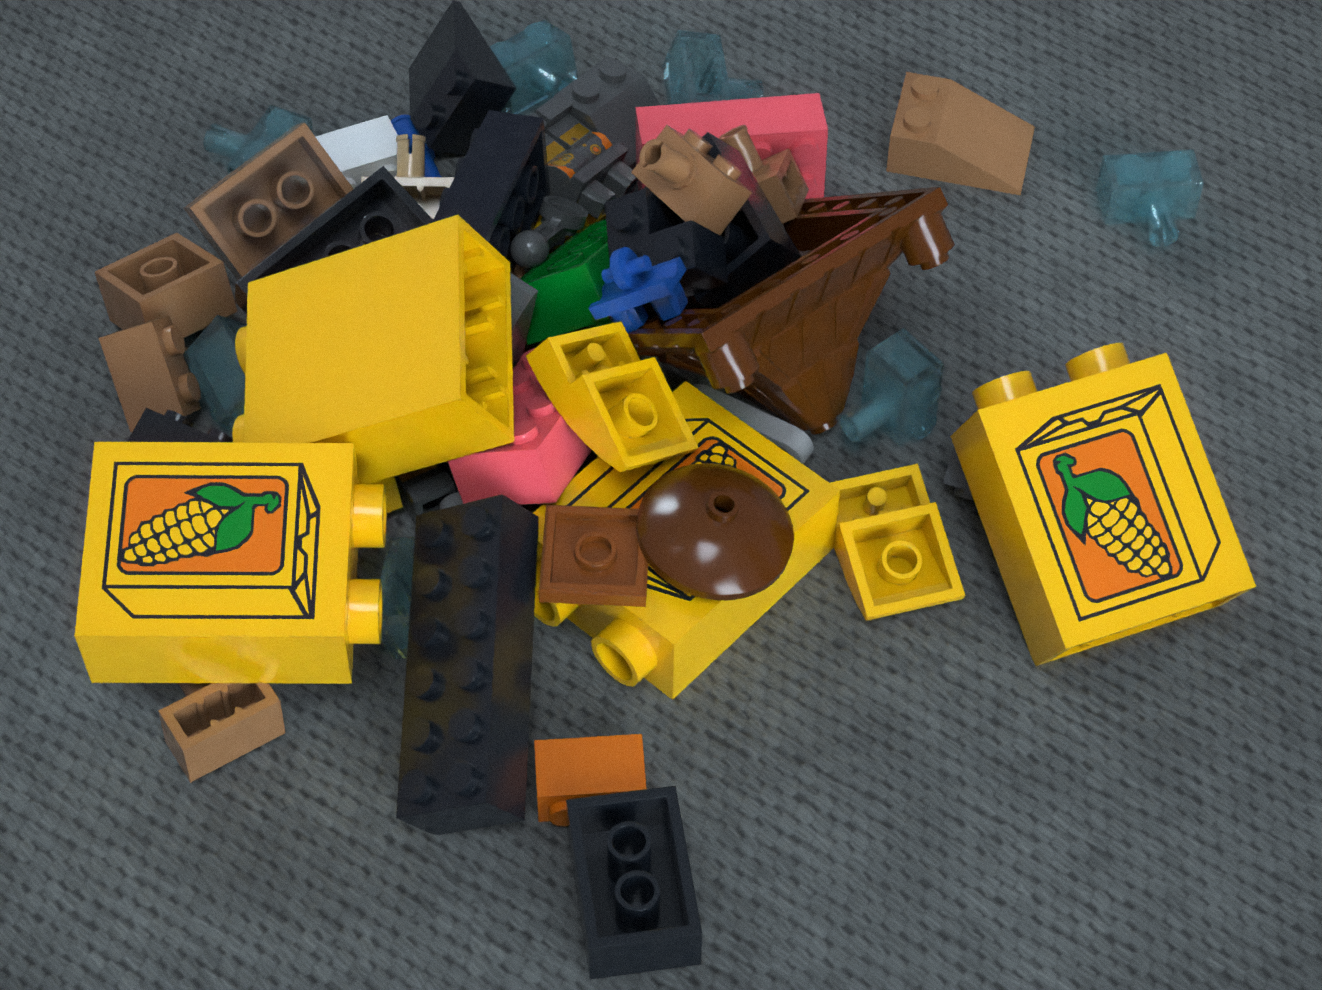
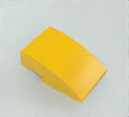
M622 321L549 337L525 356L540 385L570 428L592 451L620 473L692 453L699 448L656 358L640 360Z
M918 463L830 482V484L840 490L834 550L849 589L866 621L964 599V589L936 502L930 503Z

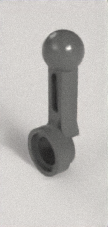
M552 195L545 196L539 210L542 216L541 225L534 230L522 231L513 238L510 246L512 259L517 265L526 269H532L543 264L552 248L564 244L566 236H574L577 230L583 229L588 217V211L569 199Z

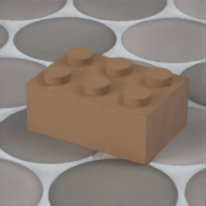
M306 123L294 125L183 209L236 279L239 280L352 191L353 187Z

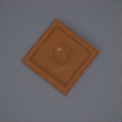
M546 505L539 602L646 607L648 562L640 549L637 539L636 521L639 509Z

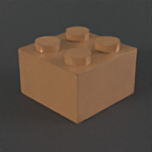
M179 233L168 236L95 271L109 319L122 330L170 315L173 325L180 329L183 338L201 329L213 328L223 318L237 312L224 262Z

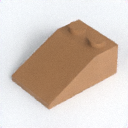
M906 72L890 135L886 171L1021 195L1035 126L951 79Z

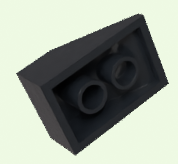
M452 1L409 67L410 119L419 134L426 137V145L429 149L466 156L470 148V140L474 129H480L489 110L501 112L517 88L459 1Z

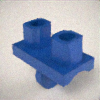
M628 247L616 249L610 256V268L602 270V279L605 283L602 286L601 300L591 303L588 309L595 321L609 316L613 323L622 321L627 333L635 331L644 325L649 315L643 304L649 302L660 320L665 321L677 317L683 312L688 303L685 292L679 282L687 268L680 257L652 266L651 260L647 255L637 257L634 251Z

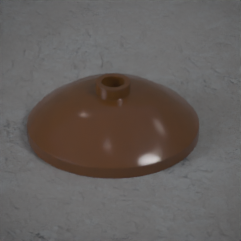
M701 463L687 465L674 469L660 477L644 495L636 521V532L640 549L653 570L677 589L693 596L710 600H737L765 590L784 572L794 544V530L791 517L778 495L755 476L743 470L721 464ZM717 509L724 510L727 513L720 512Z

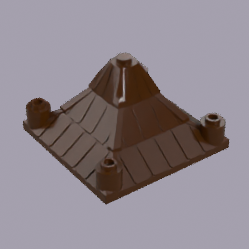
M940 187L805 199L798 217L783 223L787 233L801 254V258L718 309H710L698 303L692 295L687 297L688 303L679 316L665 321L659 319L654 308L646 310L649 317L644 325L635 331L629 332L628 335L638 355L657 356L662 363L707 377L712 388H724L726 393L738 392L773 416L798 427L802 431L810 430L813 435L825 432L837 424L836 417L845 409L855 371L859 347L857 338L891 274L888 268L902 253L908 265H920L922 270L937 267L949 259L948 251L955 244L941 214L948 206V203ZM586 326V327L577 329V330H575V331H580V330H584V329H588V328H587V326Z

